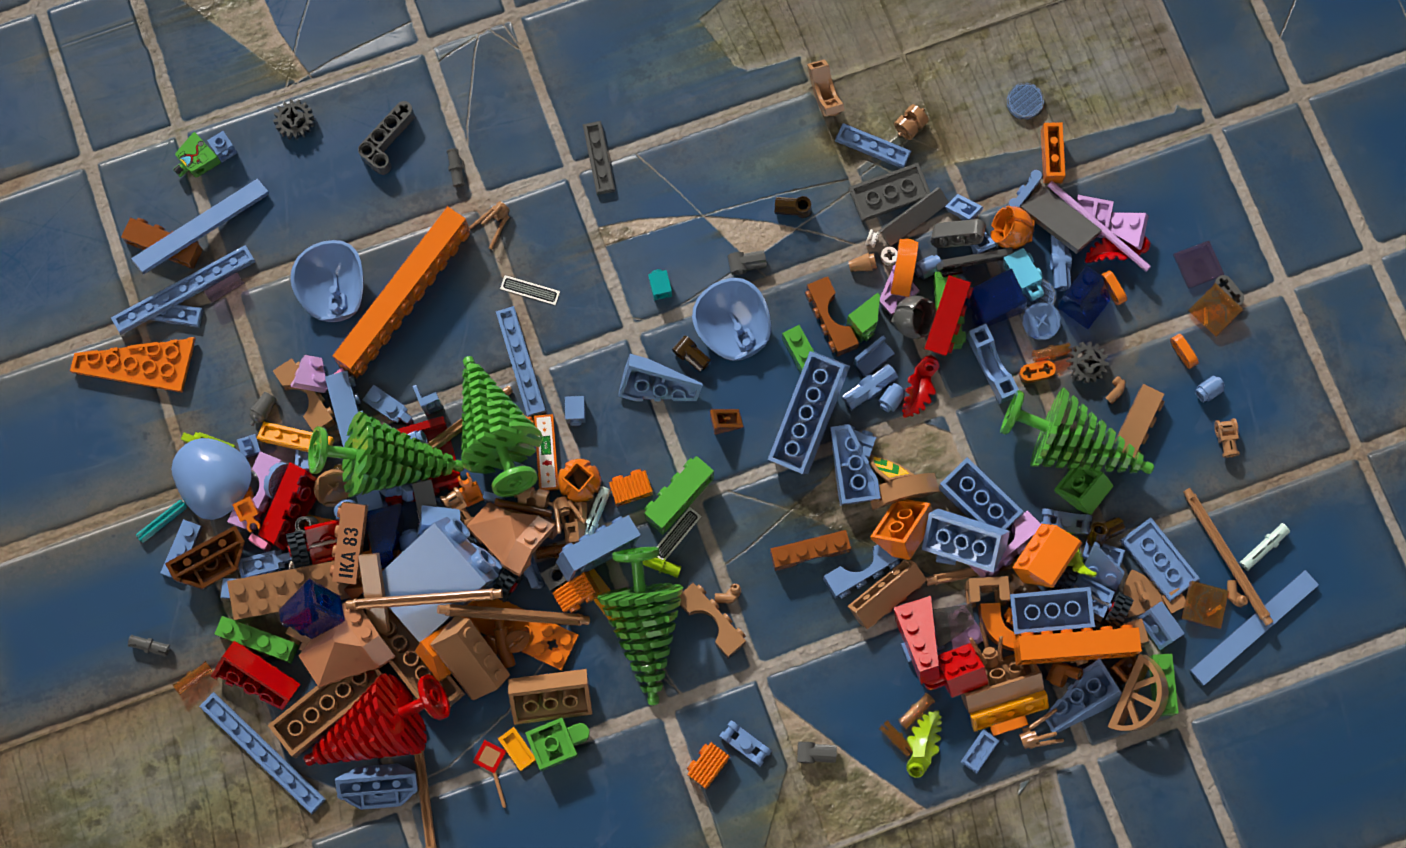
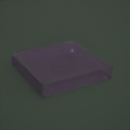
M1210 241L1179 251L1173 255L1188 289L1224 275Z

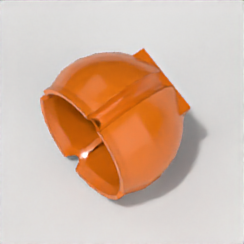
M1016 206L1003 207L995 215L991 227L994 228L990 232L991 238L1000 247L1005 249L1022 247L1032 242L1035 220H1032L1030 215L1022 208Z
M573 459L564 464L565 468H561L557 476V484L563 496L567 495L568 500L576 503L589 501L594 497V493H598L601 486V476L598 468L595 465L591 466V462L585 459ZM577 468H580L590 477L579 490L567 481Z

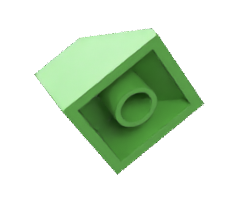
M878 293L848 315L846 326L852 327L860 343L864 340L866 342L875 335L880 295Z
M1079 463L1077 468L1070 469L1054 491L1077 510L1091 515L1113 488V484L1104 472L1092 470V467L1088 470H1080Z

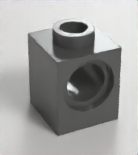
M557 564L541 573L551 593L567 583L564 575L559 581L553 580L554 573L561 572Z

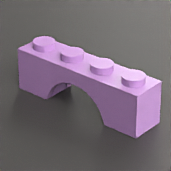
M259 452L252 467V470L259 478V490L253 498L259 514L254 517L259 522H261L262 512H265L269 505V497L264 491L265 476L269 475V469L273 465L282 462V460L263 452ZM233 509L227 522L232 526L236 525L237 528L249 532L246 520L240 522ZM255 523L251 524L253 532L258 529Z
M1028 511L1013 522L1012 532L1014 539L1006 547L994 573L971 565L969 566L981 578L995 577L999 573L1000 568L1003 566L1007 567L1012 563L1016 555L1022 554L1041 523Z

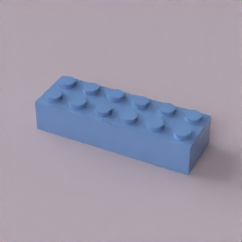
M809 352L768 460L801 474L809 473L849 371V365L816 352Z

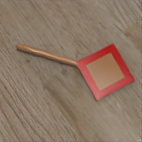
M484 740L473 763L493 773L502 807L506 808L496 771L507 751Z

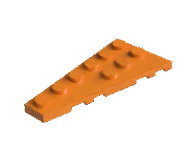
M189 337L183 340L174 339L168 342H152L130 345L124 348L115 347L109 350L74 353L70 372L183 393L196 338Z

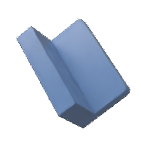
M884 335L854 358L853 365L864 378L873 373L895 354L885 343L886 338Z
M417 385L413 386L425 415L443 409V405L436 392L422 397Z
M423 505L421 507V522L418 527V535L420 536L434 522L445 517H449L450 520L453 518L460 520V510Z
M1159 602L1137 617L1138 619L1142 618L1146 631L1160 650L1184 634V631L1163 602Z

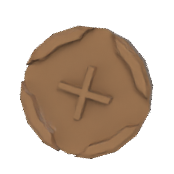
M337 469L325 471L315 481L314 495L324 506L335 507L341 500L349 498V493H346L344 485L347 482H343V471Z

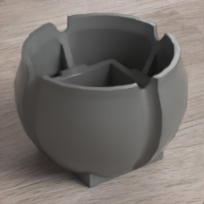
M913 295L898 301L891 322L895 324L901 334L910 339L925 338L929 336L937 312L936 307L929 299Z

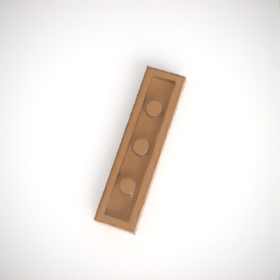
M379 553L359 555L364 598L386 597ZM387 607L366 609L367 616L378 633L391 631Z

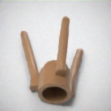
M499 201L469 227L473 229L480 223L485 225L492 217L497 221L502 220L489 246L490 250L493 249L506 221L510 218L507 215L510 209Z
M559 497L553 501L552 506L558 534H561L560 518L562 525L566 523L565 516L570 514V509L574 511L583 524L586 523L572 500H568L567 497Z
M980 622V631L985 646L983 653H981L972 637L969 638V641L983 665L988 668H994L1003 660V636L999 637L997 652L993 647H989L983 623Z
M1056 708L1030 726L1022 729L1024 733L1019 734L1024 749L1064 742V739L1039 742L1040 740L1056 736L1057 732L1038 737L1035 731L1031 732L1033 728L1058 711Z

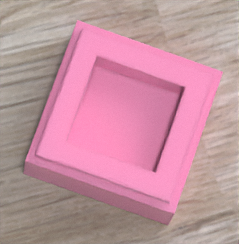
M253 533L248 538L251 543L266 552H269L272 547Z

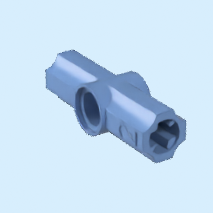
M1051 235L1052 253L1050 255V267L1053 270L1054 290H1070L1071 253H1069V248Z
M888 364L875 374L868 375L862 379L858 386L843 395L842 399L852 411L866 400H871L880 394L882 389L898 379L895 370Z

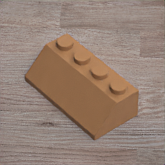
M455 616L430 644L471 700L478 699L497 690L510 676L470 619Z
M1015 654L1004 657L999 665L994 668L985 666L989 684L961 694V697L970 715V713L1043 691L1042 674L1037 664L1016 665Z
M587 669L508 679V694L514 725L554 720L561 717L569 718L592 715Z

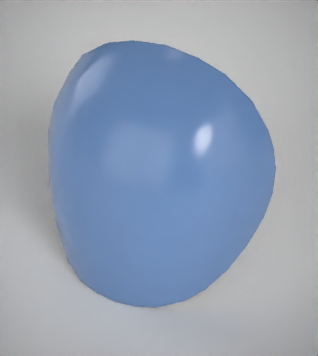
M338 240L322 241L305 249L297 257L291 270V286L299 303L311 316L326 322H337L352 317L358 311L362 300L364 276L360 257L352 245Z
M728 278L712 284L697 298L693 307L692 319L698 336L712 351L723 358L733 361L749 358L764 348L770 338L771 320L766 301L759 289L745 279Z
M209 438L196 439L185 444L173 459L171 470L175 485L187 506L202 519L214 520L225 516L234 509L232 504L241 501L249 489L251 482L250 464L241 452L226 443Z

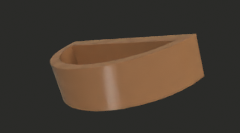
M1139 654L1109 722V728L1120 731L1142 730L1155 723L1164 712L1169 694L1168 682L1161 667L1147 655ZM1148 669H1150L1154 676L1144 680ZM1156 683V701L1154 702L1138 694L1139 689ZM1135 699L1152 707L1151 712L1141 721H1139L1133 704ZM1130 714L1133 725L1124 726Z

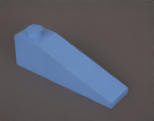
M630 354L624 369L618 397L633 401H643V399H654V401H661V399L697 401L703 384L648 358Z
M851 426L830 427L840 506L881 499L878 479L867 457H865Z
M1098 659L1083 669L1081 680H1076L1074 684L1067 688L1068 691L1061 699L1057 700L1047 713L1055 708L1058 711L1045 721L1052 732L1058 733L1119 702L1123 690L1103 661Z

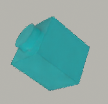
M657 269L648 274L654 301L672 297L667 270Z

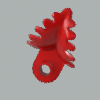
M1144 236L1141 250L1130 243L1124 242L1139 256L1142 253H1146L1150 248V241L1146 236ZM1103 237L1102 244L1095 242V247H1090V253L1087 252L1085 263L1097 262L1099 259L1103 261L1106 257L1109 260L1118 257L1124 261L1129 257L1110 240Z
M925 356L915 367L914 374L908 377L911 387L906 388L909 396L904 398V401L907 402L903 404V408H905L902 410L904 418L913 417V413L920 414L919 408L923 411L926 409L923 402L927 404L932 402L929 394H936L931 377L939 369V361L934 356Z

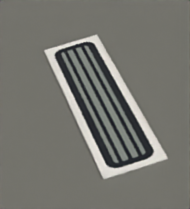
M506 275L500 287L502 290L556 305L560 291Z
M689 507L658 544L659 556L657 557L662 560L664 558L667 559L702 516Z

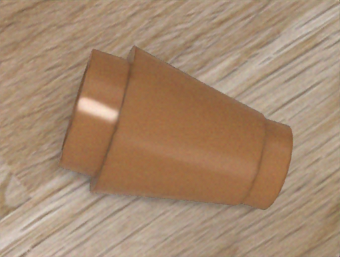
M868 252L848 261L851 272L873 271L874 268H877L874 253L869 254Z

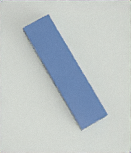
M842 123L835 142L899 168L905 167L911 151L844 123Z

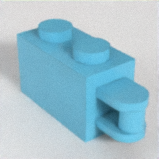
M1022 248L1004 257L1003 266L1020 295L1027 294L1029 299L1034 301L1044 296L1041 288L1043 274L1039 268L1034 266L1032 255L1026 253L1025 249Z

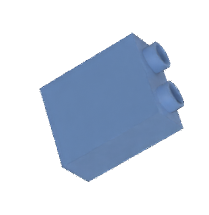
M445 517L434 522L382 571L385 596L484 590L499 576L493 569L496 566V562L486 550L482 548L476 550L467 538L470 536V532L460 520L456 518L450 520L449 517ZM471 601L389 608L420 643L455 617L438 614V605H468Z

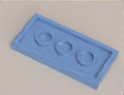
M1151 517L1120 540L1122 545L1169 602L1200 579ZM1177 588H1180V590H1178L1172 596L1169 594V592Z

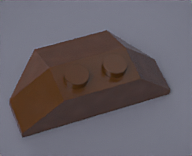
M235 525L166 562L165 565L174 581L203 590L238 570L245 541Z

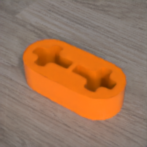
M1110 270L1101 274V281L1114 303L1120 305L1126 302L1127 296L1115 275Z
M1177 334L1170 339L1172 347L1187 368L1191 369L1199 364L1197 356L1181 334Z
M1049 360L1026 364L1020 369L1019 378L1025 383L1050 379L1054 375L1056 367ZM1044 366H1047V368H1051L1049 374H1047L1046 371H1039L1043 370ZM1026 370L1035 372L1031 374L1030 378L1027 375H1023Z
M1021 716L990 726L992 735L997 736L1028 726L1029 724L1026 716Z

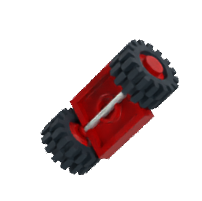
M340 519L304 527L307 538L306 545L302 531L286 534L289 554L294 568L310 565L307 551L310 552L312 565L335 560V557H332L333 546L337 545L335 528L336 525H339ZM366 530L363 552L370 550Z

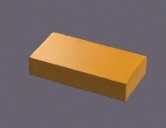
M515 727L498 738L520 771L536 761L534 754Z

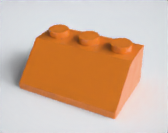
M909 499L893 503L870 536L871 540L892 557L910 560L924 539L928 516L933 511L931 503Z
M1041 524L1012 568L1023 583L1053 588L1082 542L1057 525Z
M462 617V618L470 619L471 622H472V623L474 624V626L476 627V629L479 631L478 626L474 623V621H473L470 617ZM448 624L422 640L415 650L439 682L449 676L451 672L430 644Z

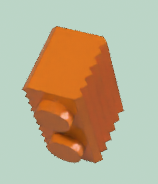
M641 469L630 472L629 476L623 478V475L612 478V481L609 482L617 507L653 495L646 470L641 471Z
M588 571L570 580L552 592L563 612L570 611L574 613L581 608L580 605L585 601L589 603L597 598L596 594L600 590Z
M712 742L709 745L705 744L699 751L701 756L697 762L693 760L687 767L689 771L687 776L706 790L730 759L728 754Z

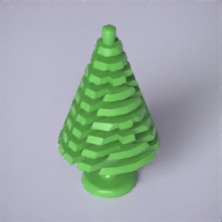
M467 356L463 359L465 368L462 371L464 379L462 384V396L464 397L462 410L464 413H462L463 442L461 450L463 452L461 463L465 469L472 473L496 472L494 468L504 470L493 480L492 489L494 494L501 497L520 494L531 488L536 483L538 477L533 468L529 466L515 467L513 462L521 463L528 459L526 455L531 457L536 452L534 446L540 447L542 443L539 437H543L542 433L530 419L523 415V412L512 402V399L500 387L496 386L497 383L490 378V375L479 364H475L473 357Z
M1064 387L1057 394L1045 419L1021 410L1024 393L1020 390L1016 391L1005 414L1000 433L1004 435L1010 433L1016 421L1041 430L1032 453L1031 467H1038L1042 461L1043 467H1051L1057 461L1055 468H1063L1068 462V469H1075L1080 463V470H1088L1091 463H1093L1092 470L1100 471L1105 464L1106 472H1112L1118 461H1120L1117 472L1126 471L1129 465H1131L1130 473H1137L1138 470H1142L1146 474L1153 472L1154 464L1143 461L1144 455L1138 452L1133 457L1135 448L1131 444H1128L1124 452H1122L1125 439L1119 436L1114 443L1116 432L1112 428H1109L1106 432V423L1102 419L1097 423V416L1091 412L1087 416L1088 408L1084 404L1078 407V399L1074 395L1070 399L1069 391Z
M360 411L354 415L349 425L346 436L350 437L345 442L344 447L328 445L326 429L317 426L311 435L308 450V466L313 474H318L323 470L327 457L344 459L342 470L345 471L342 476L343 482H347L344 485L346 493H349V497L358 496L360 493L362 495L368 494L374 490L392 488L395 485L411 484L417 482L418 479L423 481L429 479V477L436 478L441 473L443 476L450 475L452 470L457 472L464 470L461 460L454 461L453 456L447 453L443 456L441 450L433 449L432 446L421 443L419 439H410V435L404 432L401 433L394 427L391 429L386 423L382 425L379 420L368 417L367 414Z
M659 547L629 548L616 551L612 555L615 562H631L634 586L628 589L624 587L604 592L598 595L597 598L602 605H605L603 607L605 615L612 618L608 620L610 625L617 627L613 631L617 638H621L619 641L621 648L627 650L624 652L626 659L628 658V660L633 661L630 663L632 671L639 672L635 674L636 680L647 682L641 685L640 688L643 693H648V704L654 706L659 704L657 692L661 691L663 683L659 682L656 684L655 681L664 679L666 672L655 669L667 667V658L662 657L670 654L671 647L668 648L666 645L670 644L673 639V634L669 635V633L675 629L676 623L673 620L678 616V610L675 608L680 606L681 599L678 596L682 594L683 586L681 587L679 584L672 585L671 583L647 586L645 584L643 561L659 556Z

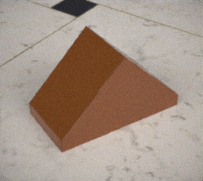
M739 409L710 410V419L715 435L743 428Z
M1136 656L1123 657L1109 669L1120 686L1128 681L1137 660Z

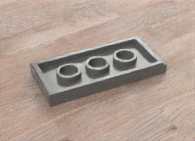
M919 163L848 188L861 222L915 204L930 193Z
M1042 187L1020 205V208L1025 210L1031 219L1035 220V223L1076 254L1100 235L1102 231L1046 187Z

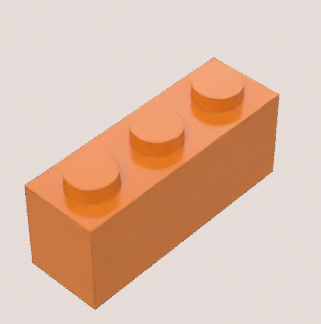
M1063 122L1044 123L1041 129L1043 184L1050 183L1051 181L1062 183L1065 178Z

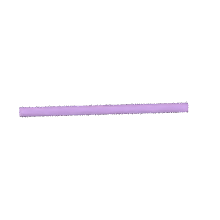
M1051 181L1047 187L1102 230L1101 234L1145 272L1150 269L1151 266L1056 183Z

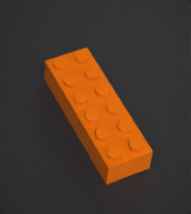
M1122 625L1118 629H1113V626H1105L1096 631H1093V628H1082L1078 632H1073V629H1064L1056 634H1053V631H1042L1039 635H1033V632H1024L1014 641L1016 665L1134 657L1142 652L1139 627L1133 628V625Z

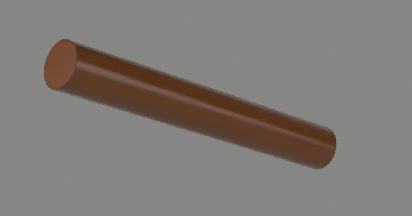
M496 498L494 502L495 506L551 518L553 513L552 510Z

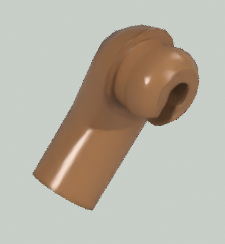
M1117 376L1112 381L1115 388L1105 397L1111 404L1124 392L1126 382L1120 376Z
M1228 580L1227 598L1237 607L1247 605L1248 598L1237 592V581Z
M732 584L726 593H715V602L733 603L741 594L740 586Z

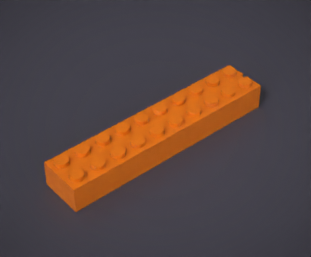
M447 206L332 355L341 368L347 370L348 373L356 378L365 373L368 363L378 356V350L381 346L388 343L391 333L401 326V320L404 316L411 313L414 303L424 296V290L427 286H431L434 283L437 273L444 270L450 256H454L459 249L460 243L466 241L469 237L470 229L466 218Z

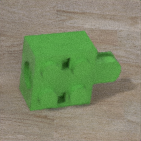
M561 717L525 732L538 767L542 772L578 757L575 745L587 741L590 731L584 723H578L567 728L564 719Z

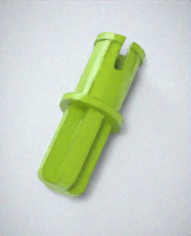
M655 557L643 561L644 566L678 578L682 567L665 561V558L662 560Z

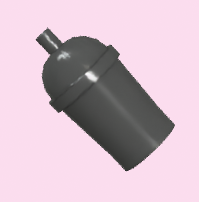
M264 392L256 404L251 407V426L267 420L271 409L277 401L274 396Z

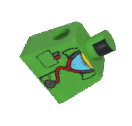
M194 132L175 153V156L181 163L173 168V170L180 178L188 171L197 178L221 162L215 153Z

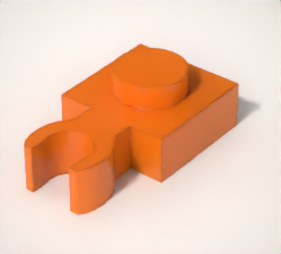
M467 472V480L463 481L458 476V481L462 486L459 488V491L467 507L484 499L477 481L472 482L471 476Z
M252 496L232 504L240 522L246 520L247 530L250 533L253 532L251 529L252 523H255L258 529L261 528L260 522L254 517L259 514V511Z

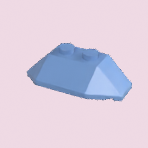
M398 763L356 767L335 778L337 797L361 810L402 806L418 791L416 771Z

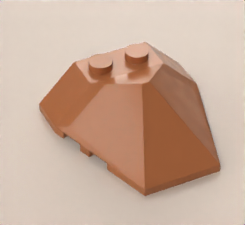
M488 502L466 526L471 534L489 549L488 552L496 556L503 568L519 577L531 565L532 554L547 537L553 540L558 534L556 521L552 518L495 506L492 502Z
M345 601L335 609L299 654V657L320 688L342 681L344 678L353 675L357 676L369 670L379 669L394 659L395 655L366 615L365 610H347Z

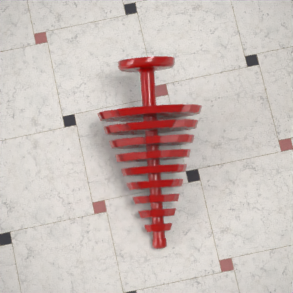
M386 673L381 674L368 687L366 692L359 697L358 701H355L351 708L327 732L328 734L315 744L312 753L304 756L305 764L311 766L317 762L323 765L338 763L341 760L343 762H350L351 760H370L373 758L379 759L422 753L421 751L426 747L427 735L423 732L426 731L424 720L417 712L421 713V710L426 709L437 720L447 718L450 714V705L443 687L434 676L426 674L420 677L418 681L420 698L413 701V696L401 681L391 674L389 676Z

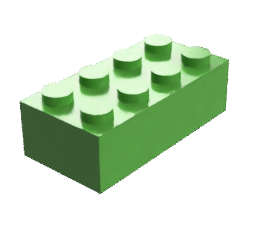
M698 456L694 459L690 458L683 466L685 469L681 473L677 472L670 480L672 483L667 488L664 486L657 494L659 497L656 501L649 502L644 509L646 511L644 513L645 520L662 535L666 533L714 480V470Z

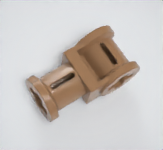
M1233 418L1231 421H1215V434L1218 438V443L1223 445V458L1239 456L1240 451H1237L1236 441L1239 439L1237 420Z
M457 487L453 488V491L444 497H439L445 508L460 510V521L464 525H467L474 518L466 510L465 507L467 505Z

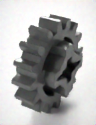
M290 99V104L284 101V107H277L279 113H274L277 119H274L273 122L277 125L276 129L280 131L283 137L287 134L288 139L294 136L298 140V135L305 137L304 132H311L309 126H314L311 120H314L315 117L311 114L313 111L310 107L308 108L306 102L301 105L299 99L296 103Z
M1091 341L1087 342L1086 345L1084 342H1081L1079 346H1073L1075 352L1071 351L1068 353L1071 359H1067L1066 362L1071 363V366L1067 367V369L1073 370L1071 376L1077 375V381L1083 379L1084 383H1089V380L1096 382V378L1101 379L1103 377L1101 373L1107 372L1104 366L1109 365L1108 362H1105L1108 355L1102 354L1105 349H1098V343L1092 346ZM1084 350L1082 356L1078 357L1079 353ZM1087 359L1088 362L1094 363V364L1088 365V363H1085V362H1082V361ZM1095 367H1098L1096 372L1093 373V369Z

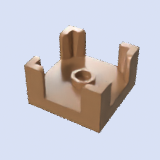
M1008 576L969 578L964 584L966 608L976 607V602L980 601V592L991 593L994 591L995 603H1000V606H1005L1006 601H1010Z

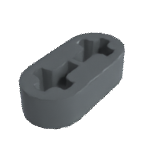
M1221 275L1214 281L1213 287L1216 285L1220 289L1218 292L1219 296L1229 308L1236 309L1244 302V295L1231 278ZM1220 282H1222V283H1223V282H1226V283H1227L1225 287H1224V286H1223V287H1220V286H1219ZM1232 296H1233V297H1236V296H1237V297L1239 298V299L1237 300V302L1234 301V303H1233V302L1230 300V299H1232Z

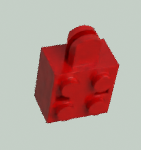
M971 643L937 655L940 678L924 683L925 688L928 690H934L945 685L951 698L989 684L985 666Z

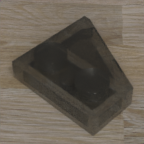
M972 604L932 609L938 648L944 646L975 624Z

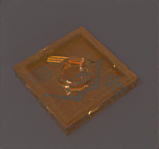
M1215 283L1188 311L1217 337L1243 311V308Z
M1190 581L1182 619L1221 629L1229 591Z

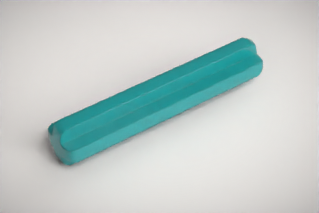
M182 500L177 501L139 531L136 536L140 542L144 543L186 510V504Z

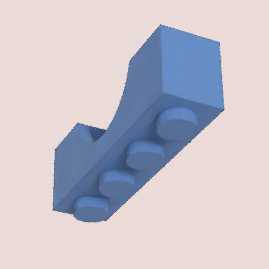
M984 324L970 330L966 338L999 404L1013 399L1016 391L1019 389L1012 375L1004 368L987 325Z
M877 544L873 547V562L867 569L861 572H850L840 566L826 574L823 580L835 599L838 597L843 599L851 594V589L855 587L859 589L867 584L866 580L871 577L876 579L883 575V570L888 567L890 569L895 568L900 564L902 558L892 557Z

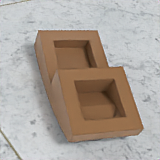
M587 502L574 503V506L586 521ZM570 509L569 523L564 524L565 543L579 541L584 536L586 523L583 524L572 509Z

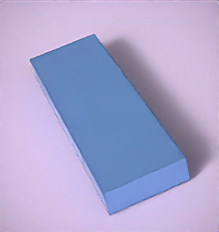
M178 304L150 320L200 328L203 309Z

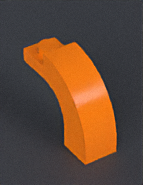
M912 239L899 240L891 294L910 296L919 242Z
M1000 603L980 604L978 606L979 619L983 623L986 635L996 645H998L999 637L1003 636L1002 648L1014 651V641L1021 634H1014L1013 631L1005 626L1001 617Z

